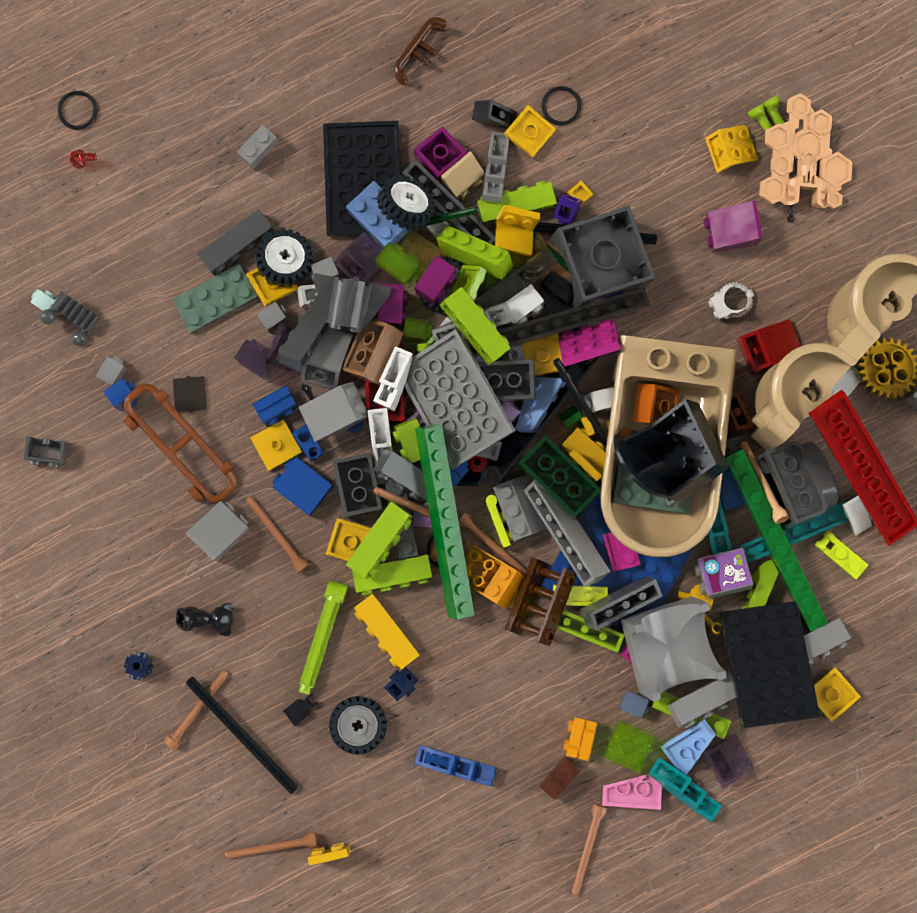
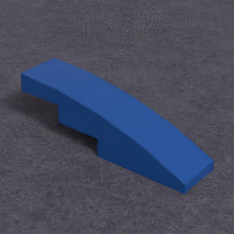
M419 745L414 763L488 786H493L498 768Z

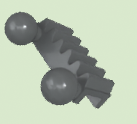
M60 291V295L50 305V308L42 311L40 315L41 321L45 324H52L56 319L55 313L59 312L82 328L72 335V342L77 346H82L87 341L86 335L90 333L99 317Z

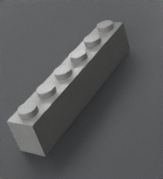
M532 482L524 492L583 586L587 587L601 581L611 571L577 518L571 519Z

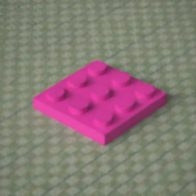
M614 319L603 320L593 326L587 325L574 332L567 331L559 336L564 367L620 350Z

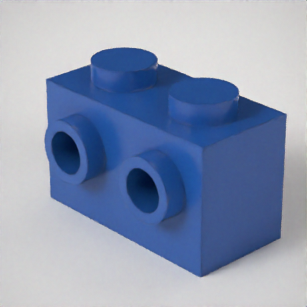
M121 379L104 390V393L113 407L122 411L124 410L125 398L136 386L131 381L127 382L125 379ZM139 397L133 400L132 408L137 405L136 401L140 399Z

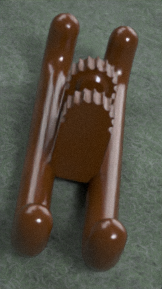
M433 17L427 20L396 61L394 66L395 77L401 85L407 84V76L402 71L412 57L426 66L431 64L430 60L418 51L419 48L436 57L438 52L424 41L435 29L445 32L447 30L446 20L440 17Z

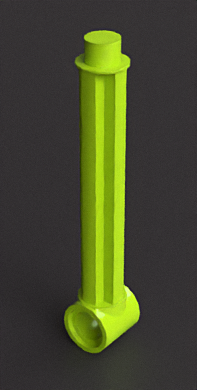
M329 580L324 595L326 600L300 682H298L301 684L299 688L301 693L310 695L311 689L315 688L314 686L340 604L344 602L348 585Z

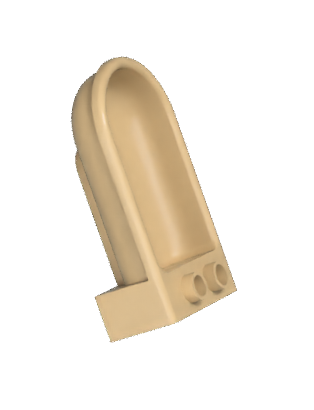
M621 335L619 338L620 350L615 351L611 381L614 382L601 486L602 514L612 534L630 550L650 557L675 556L696 546L712 528L718 512L723 473L692 494L690 514L612 503L617 464H621L614 448V435L622 428L641 431L650 426L632 422L638 383L656 384L679 390V403L684 399L699 403L725 457L737 350Z

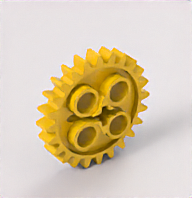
M892 337L888 342L886 338H882L881 343L876 340L874 345L865 352V356L859 359L863 362L857 365V367L862 368L857 373L858 375H863L860 382L866 381L867 384L864 388L871 387L870 394L876 391L877 398L884 394L885 400L890 395L892 399H895L897 394L901 398L904 396V392L909 393L911 391L910 388L916 386L913 381H917V376L915 375L917 374V362L914 361L917 355H911L914 349L907 350V343L901 346L900 339L896 343H894ZM893 354L899 356L900 362L893 359ZM874 357L881 359V365L876 364ZM897 372L903 375V380L897 378ZM878 375L884 377L885 383H881L878 380Z

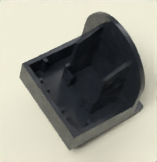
M684 399L649 427L641 431L622 428L614 435V448L625 471L643 490L654 496L664 498L668 507L680 504L730 468L699 403Z

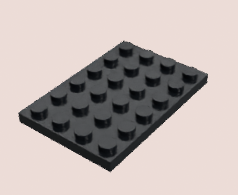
M399 121L323 123L327 237L370 235L349 214L346 206L373 181L382 188L389 178L392 179L393 176L398 178L401 175Z
M796 601L720 612L742 729L821 717Z

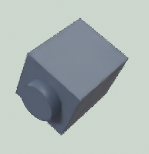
M626 690L619 708L642 718L643 715H647L650 704H648V699Z

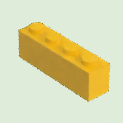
M577 427L561 447L568 453L575 449L602 475L599 479L602 482L606 454L604 451L605 447L598 441H592L585 429L582 428L580 430Z
M371 594L354 607L356 618L360 622L364 621L367 624L366 631L372 638L376 636L380 641L377 645L383 653H389L392 657L389 660L395 668L403 669L420 655L374 594Z

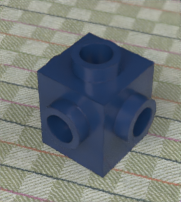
M139 651L136 654H130V657L127 656L124 663L125 673L130 674L129 678L139 681L141 678H147L153 670V659L148 658V654ZM136 662L140 664V668L138 670L134 668Z
M405 666L401 671L397 669L389 677L391 681L384 688L398 702L405 694L409 696L416 689L414 685L419 680Z

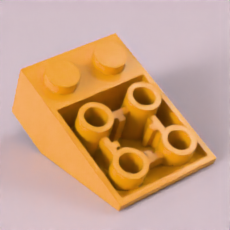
M473 544L465 557L470 588L506 610L521 586L524 575Z

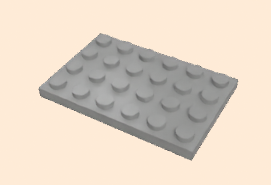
M455 329L412 357L404 387L426 425H442L448 463L451 470L516 431L459 329Z

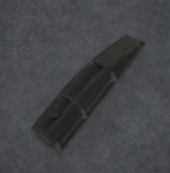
M549 248L508 272L503 280L497 279L478 292L473 302L482 309L504 303L555 268L559 263Z

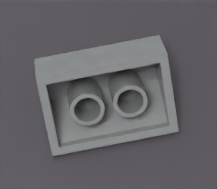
M527 475L493 487L513 542L547 529L524 492L531 484V480Z

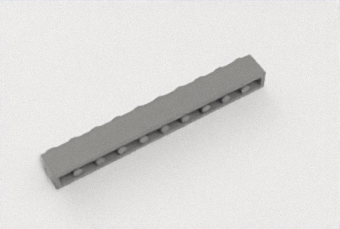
M840 618L804 636L809 663H814L813 659L817 656L820 659L831 654L829 650L833 648L839 650L847 646L846 641L851 639ZM731 673L726 675L727 678L716 680L668 706L678 728L683 725L685 728H688L696 723L695 719L701 717L703 720L713 714L712 710L718 708L721 711L730 706L728 702L736 700Z

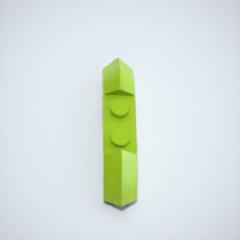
M771 559L760 565L752 574L751 578L754 586L748 590L746 594L748 601L746 605H742L741 609L766 605L778 576V570Z

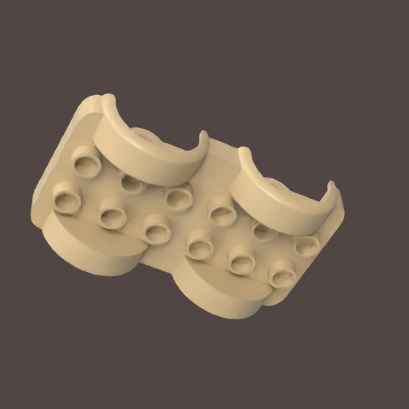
M905 253L889 254L869 263L854 279L846 283L836 293L830 303L827 325L828 335L833 343L830 344L825 340L823 343L800 346L788 353L779 363L762 375L752 395V413L754 418L751 421L757 428L750 436L763 448L770 450L784 443L800 427V423L810 416L808 414L810 411L832 396V387L851 366L857 363L881 336V333L889 329L892 321H899L908 316L912 308L911 299L917 293V255L912 256Z

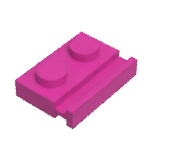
M612 532L603 534L612 572L640 565L636 552L624 546Z

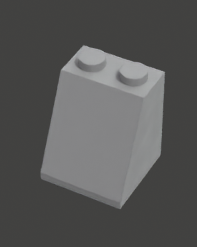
M330 328L302 369L301 381L330 390L338 387L343 375L341 369L351 349L353 335L346 331Z
M354 382L340 385L299 407L314 442L339 435L368 417V412Z
M220 501L185 533L213 561L217 562L250 529L247 526L249 522L242 515L238 517L233 512L235 508L229 502L224 504Z

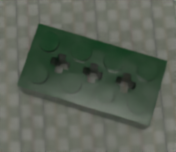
M546 435L517 464L571 519H574L601 491ZM547 460L549 462V464H547L549 468H543L541 466L542 463L540 461ZM555 474H556V475L562 474L563 477H562L561 479H562L563 481L561 482V481L559 480V481L557 482V481L555 480V477H556V476H554V475H555ZM575 487L577 495H570L569 488Z

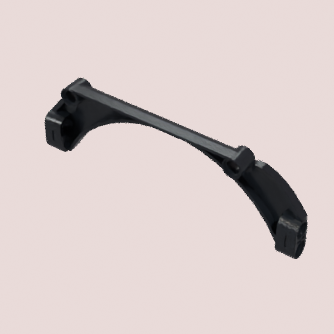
M551 270L540 283L539 288L547 308L550 334L558 333V336H561L567 331L574 332L580 330L588 324L584 309L574 310L572 304L574 300L573 285ZM598 356L594 357L593 361L584 360L565 366L571 372L576 386L596 363ZM559 372L543 375L545 378H560ZM565 384L564 388H560L556 401L550 404L547 409L548 414L536 433L518 432L516 430L518 415L512 422L516 431L499 441L502 444L498 460L487 459L486 468L478 473L473 472L467 466L469 471L456 486L477 487L483 481L489 486L498 485L571 394L568 386ZM476 459L474 461V465L476 466L481 464V461L479 459ZM420 460L412 463L422 470ZM490 472H495L498 474V480L491 482L488 480L487 475Z

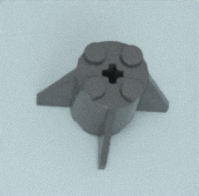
M315 273V288L325 321L329 323L328 327L342 329V326H346L348 331L361 333V329H365L391 293V287L367 283V286H365L366 282L341 278V281H338L339 277Z

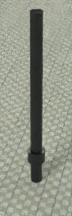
M556 358L553 364L559 372L560 379L566 383L606 448L608 436L574 383L571 372L564 367L560 358Z

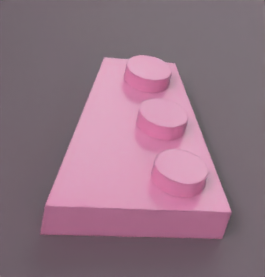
M649 774L604 785L602 806L661 810L662 786Z

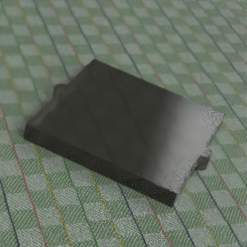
M187 376L186 378L173 379L174 404L178 412L189 411L193 413V411L207 410L204 376Z

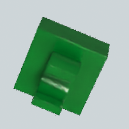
M574 405L558 415L561 422L571 431L574 430L572 424L575 422L580 426L583 424L581 420L583 416Z

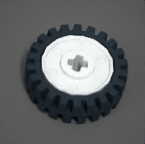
M399 175L398 178L393 176L392 179L389 178L378 194L377 203L378 208L382 209V215H387L386 219L388 221L393 220L392 224L396 225L398 223L402 229L406 226V230L411 228L417 230L418 228H423L433 215L436 205H434L435 199H432L433 195L428 193L429 189L427 187L423 188L424 184H417L416 179L411 181L410 177L406 176L404 179L403 176Z
M281 228L280 231L276 229L273 230V233L269 232L266 237L261 239L256 252L257 269L260 270L261 276H264L266 281H271L273 285L280 284L279 287H284V285L289 287L292 284H298L300 280L303 281L308 275L313 261V251L310 248L309 241L306 242V238L304 236L301 237L299 232L293 233L292 229L285 231V228Z

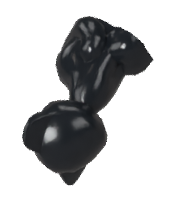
M224 603L220 607L214 608L211 614L200 611L193 606L177 608L176 624L183 631H191L194 627L210 625L214 632L222 636H229L234 622L232 614L234 605L232 603Z

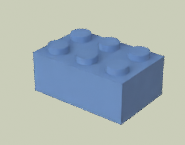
M373 181L346 208L349 214L388 252L413 228L406 230V226H404L402 229L398 223L396 225L392 224V219L388 221L386 219L387 215H382V209L378 208L377 203L381 187Z

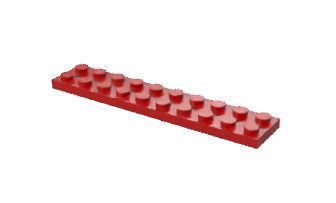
M841 389L808 414L883 540L890 546L917 527V517L846 393Z

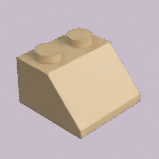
M470 151L441 175V184L457 200H463L470 194L469 190L474 186L476 188L485 181V172Z

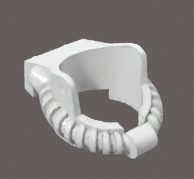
M732 282L723 286L720 292H715L708 302L709 307L714 310L713 315L715 319H729L731 316L739 318L748 314V311L750 312V309H752V298L755 296L752 289H747L748 287H745L744 284ZM732 289L745 292L748 298L746 307L741 310H731L724 302L725 293Z

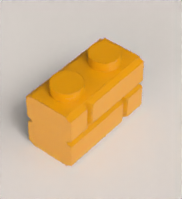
M578 717L570 720L567 729L570 732L569 740L565 739L563 751H566L565 755L589 761L598 723Z

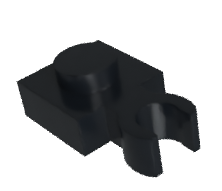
M313 694L308 695L303 703L300 699H297L283 710L294 726L310 715L307 710L308 708L318 704V701L314 704L309 703V698Z

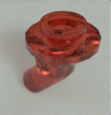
M80 149L72 151L70 154V162L77 169L85 167L87 161L97 160L96 153H84Z

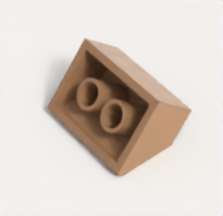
M371 319L365 329H361V333H357L341 370L380 386L379 380L395 346L398 347L404 333L390 324Z

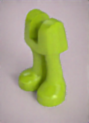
M779 95L772 97L763 105L761 104L747 113L751 119L756 120L762 126L764 131L773 127L765 111L769 114L775 125L785 123L778 111V105L781 101Z

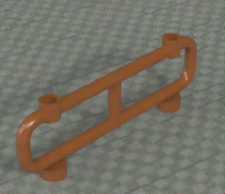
M141 384L136 387L124 400V409L128 416L123 422L133 432L138 427L143 430L193 485L188 492L198 503L203 498L212 503H219L225 500L237 487V477L232 472L234 469L232 464L228 460L224 462L171 405L167 400L170 396L163 389L158 390L151 384ZM144 391L150 392L187 433L171 448L159 438L132 408L133 400ZM192 439L230 480L229 486L219 495H212L175 455Z

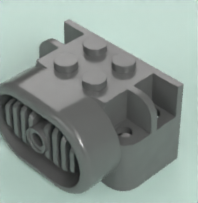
M792 441L767 450L756 457L780 507L786 509L790 516V519L780 523L783 531L809 521L837 504L839 499L838 486L827 459L817 444L813 442L800 444L799 442Z

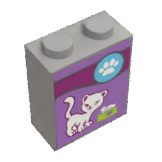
M743 548L698 558L696 565H694L696 576H700L702 582L699 584L701 594L705 595L706 600L749 590L753 587Z

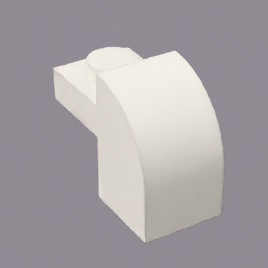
M614 387L594 391L583 396L593 414L604 410H611Z

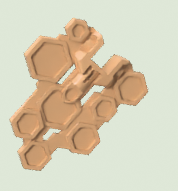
M799 93L787 99L789 121L783 124L779 123L765 130V145L773 150L770 169L771 177L760 182L759 196L769 204L779 201L783 205L790 206L799 202L800 189L811 190V206L816 208L830 207L833 209L842 205V195L837 191L841 190L842 184L851 180L852 161L840 152L832 154V149L829 148L832 116L823 109L815 112L811 108V100L802 93ZM801 119L803 121V130L795 133V129L799 128V120ZM795 157L798 159L797 175L789 179V173L793 171ZM820 159V169L818 178L816 176L817 160Z

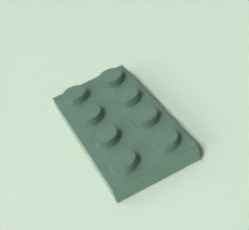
M237 264L174 298L173 302L189 332L192 334L258 297L240 264Z
M617 464L612 503L690 514L692 495L680 504L668 507L664 498L654 496L643 490L628 475L622 464Z

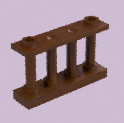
M531 557L504 630L520 636L523 631L538 636L536 642L550 647L577 575L566 568H563L562 573L547 569L548 563ZM544 576L558 581L554 592L540 587ZM537 594L551 599L548 610L533 605ZM530 612L545 617L541 629L526 623Z

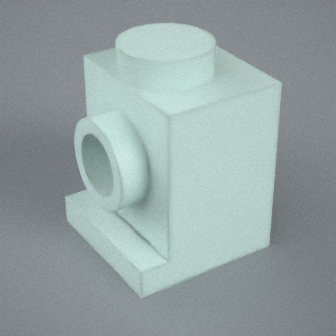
M37 289L32 294L31 303L43 311L50 308V305L55 302L56 296L47 290L43 293Z

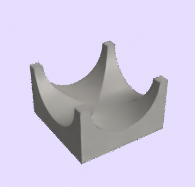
M691 596L620 619L639 693L652 701H657L661 699L660 694L681 683L699 679L722 680L727 678L725 670L721 668L714 657L707 638L704 622L705 612L710 611L707 602Z

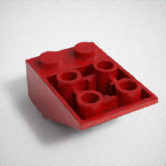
M790 319L747 333L737 339L750 375L773 367L788 353L801 346Z

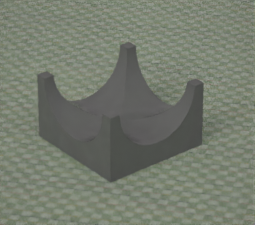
M630 206L557 228L550 238L552 247L556 246L559 249L568 267L574 292L572 303L574 310L581 309L591 302L632 288L643 289L655 279Z

